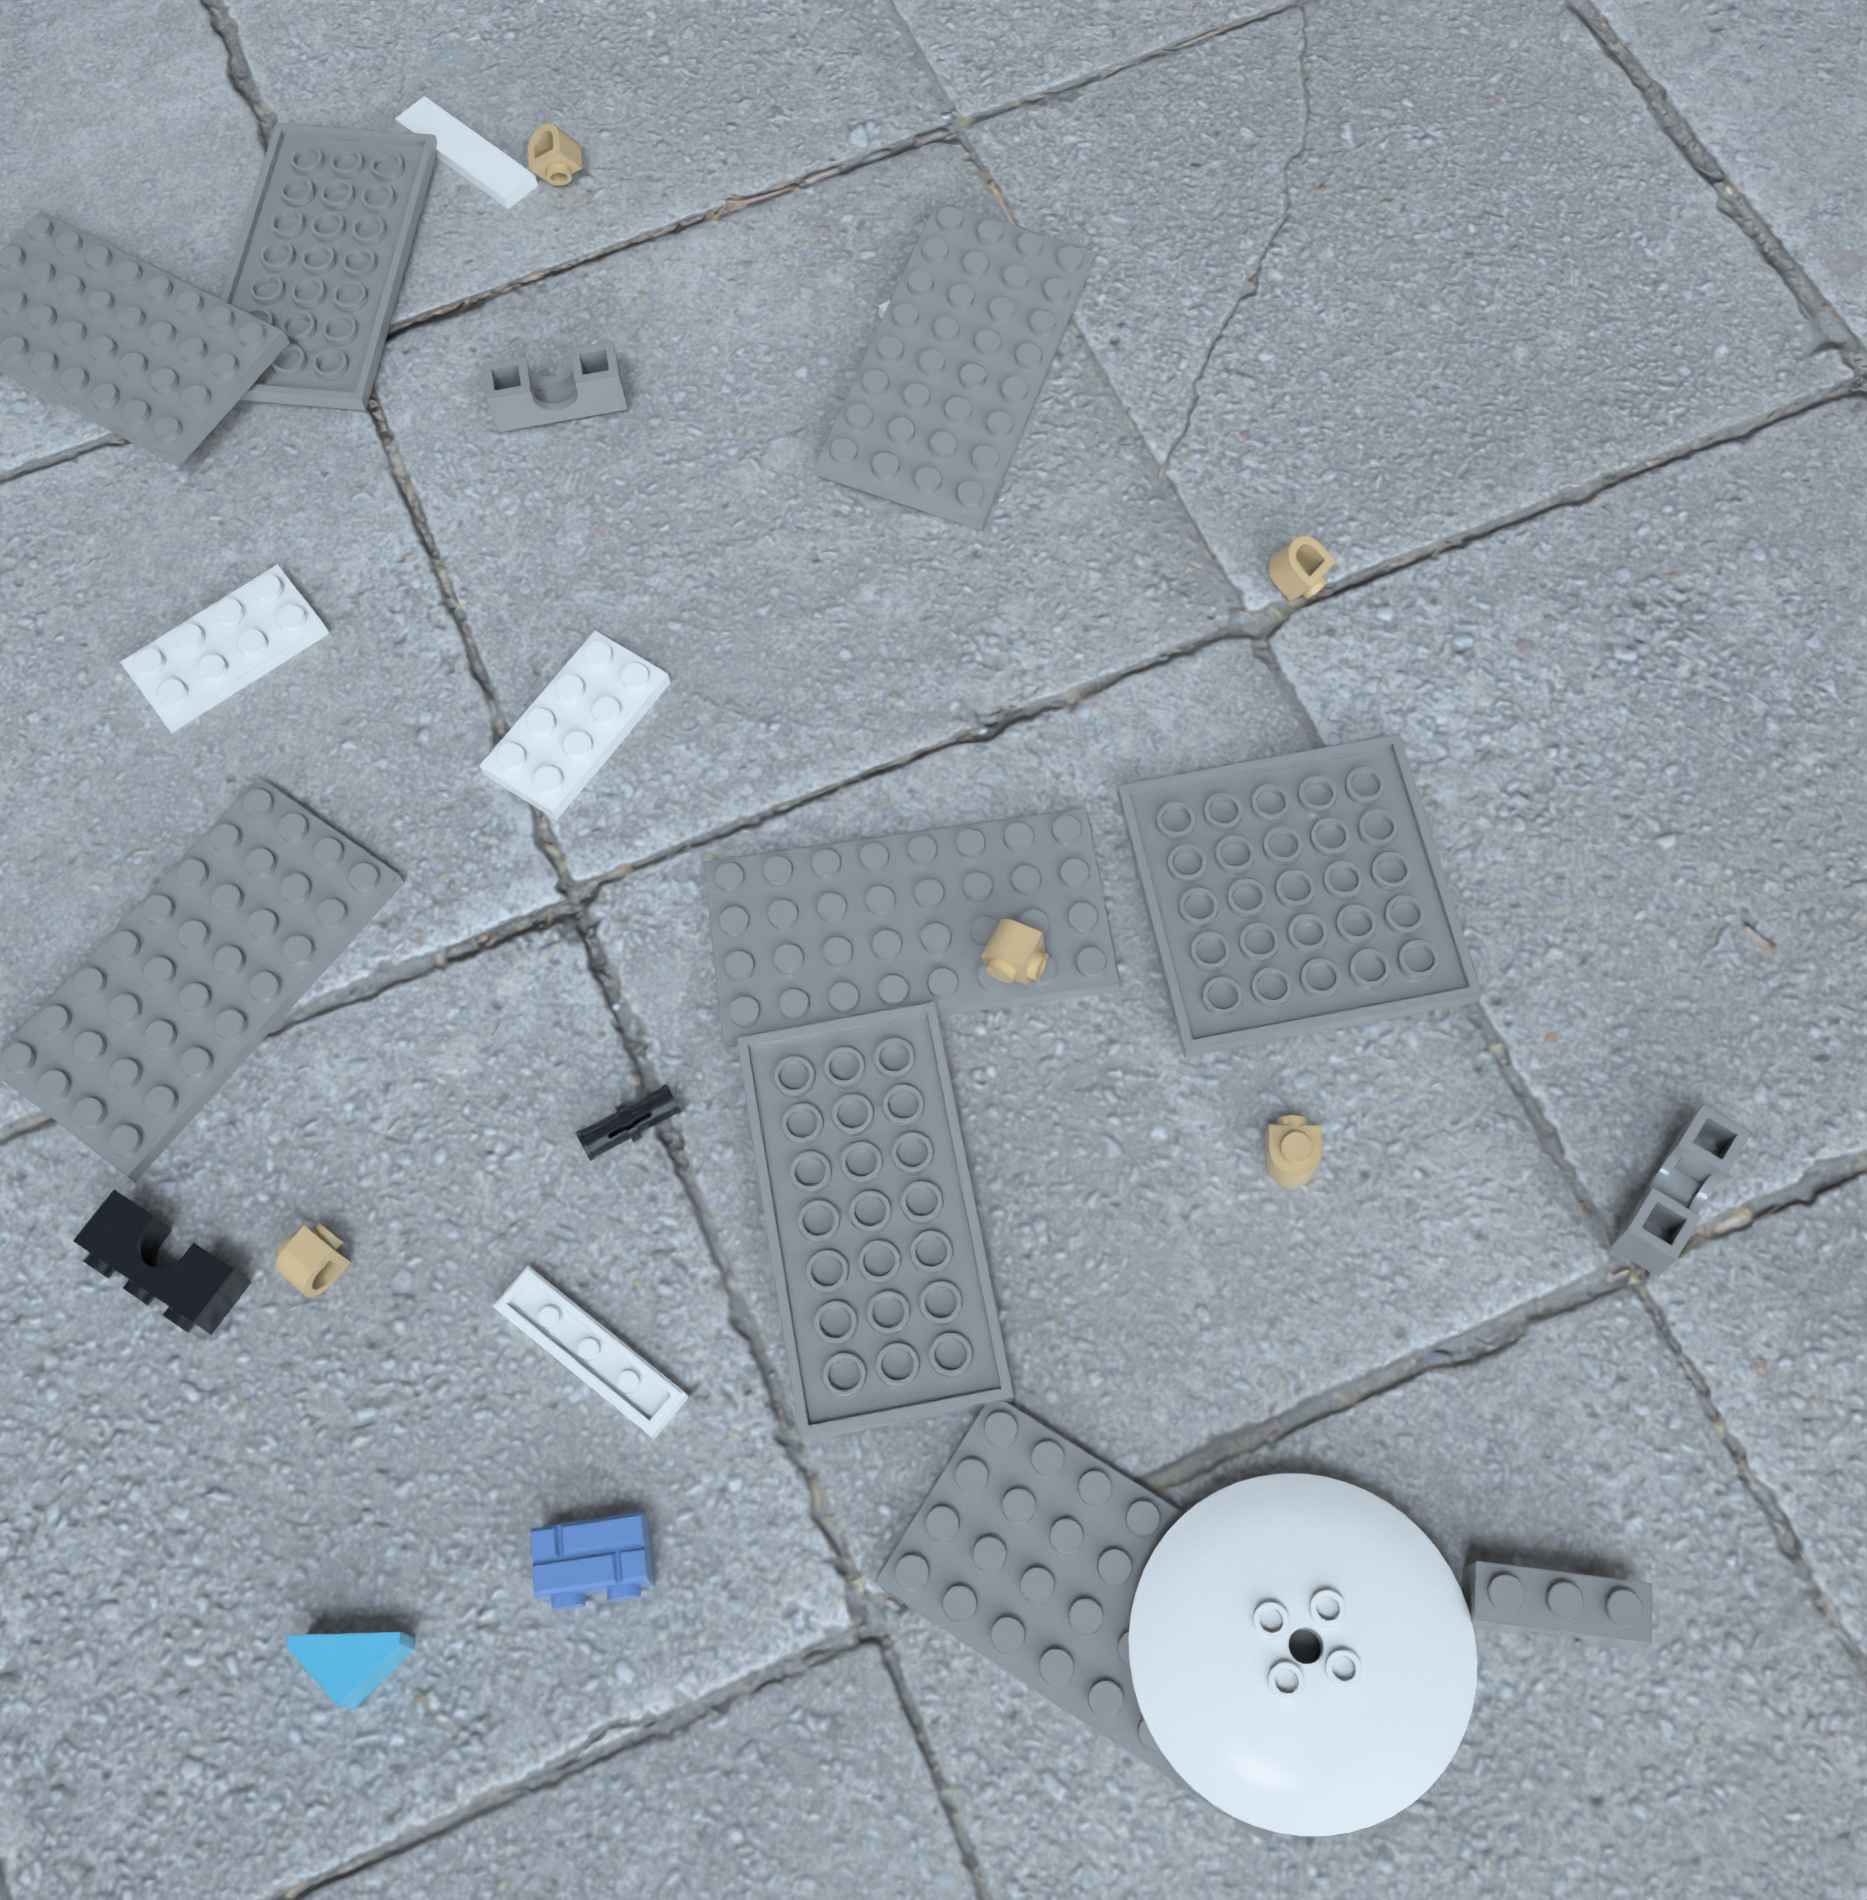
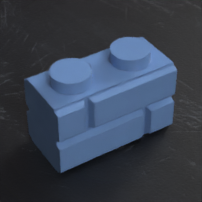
M643 1512L531 1528L534 1594L537 1599L544 1603L551 1602L552 1610L561 1611L586 1606V1596L606 1593L608 1602L635 1600L641 1598V1588L655 1586L651 1528L649 1518Z

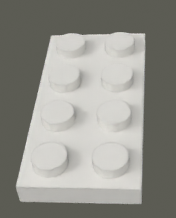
M277 564L125 658L120 663L170 732L173 733L327 636L329 632L321 619Z
M595 630L479 765L483 775L553 819L558 820L671 684L668 673Z

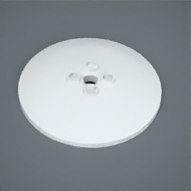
M1279 1473L1254 1477L1218 1490L1188 1510L1166 1532L1147 1562L1134 1595L1128 1632L1129 1668L1137 1704L1150 1735L1175 1772L1194 1791L1215 1807L1250 1825L1276 1833L1296 1836H1329L1350 1833L1373 1826L1402 1811L1424 1794L1444 1772L1465 1734L1473 1709L1477 1685V1652L1471 1616L1462 1590L1451 1568L1426 1534L1401 1511L1365 1489L1325 1476L1303 1473ZM1307 1630L1318 1638L1321 1652L1316 1662L1303 1664L1294 1659L1288 1645L1289 1638L1293 1632Z

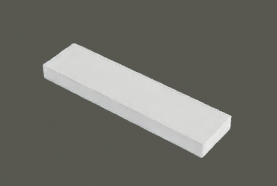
M423 96L395 118L397 127L401 132L435 135L437 140L435 147L436 157L508 210L538 186L535 174L426 96Z
M529 1266L524 1269L493 1305L496 1311L652 1439L658 1436L689 1398L682 1389Z

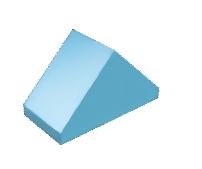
M402 1632L287 1635L286 1647L338 1706L355 1710L414 1650L415 1638Z

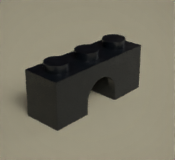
M113 1190L73 1240V1242L89 1252L83 1262L108 1279H110L115 1271H118L129 1279L122 1288L149 1306L155 1297L169 1307L162 1316L187 1333L196 1324L212 1335L251 1282L194 1242L176 1263L158 1268L156 1262L158 1250L172 1232V1229L116 1190Z

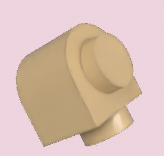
M552 123L544 124L534 132L529 141V170L550 185H566L572 179L571 174L583 168L581 146Z
M1300 536L1273 553L1269 560V573L1275 585L1290 602L1301 595L1307 600L1327 583L1323 575L1336 561L1319 541L1310 536Z
M1010 919L999 920L981 954V959L987 965L985 970L992 977L1005 983H1012L1015 980L1027 986L1031 979L1034 981L1040 979L1049 954L1045 952L1043 932Z
M1300 1115L1282 1116L1277 1119V1124L1268 1125L1264 1137L1265 1167L1269 1176L1276 1183L1285 1187H1299L1308 1183L1316 1172L1322 1157V1131L1320 1125H1309L1307 1117Z
M319 1222L313 1230L303 1225L297 1233L289 1235L279 1245L276 1252L275 1270L307 1298H313L326 1291L351 1264V1261L337 1250L344 1242Z

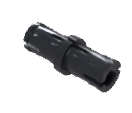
M665 1084L659 1090L628 1106L624 1102L615 1107L617 1112L575 1133L589 1160L592 1161L595 1157L630 1138L634 1143L642 1138L640 1133L682 1112L669 1087Z

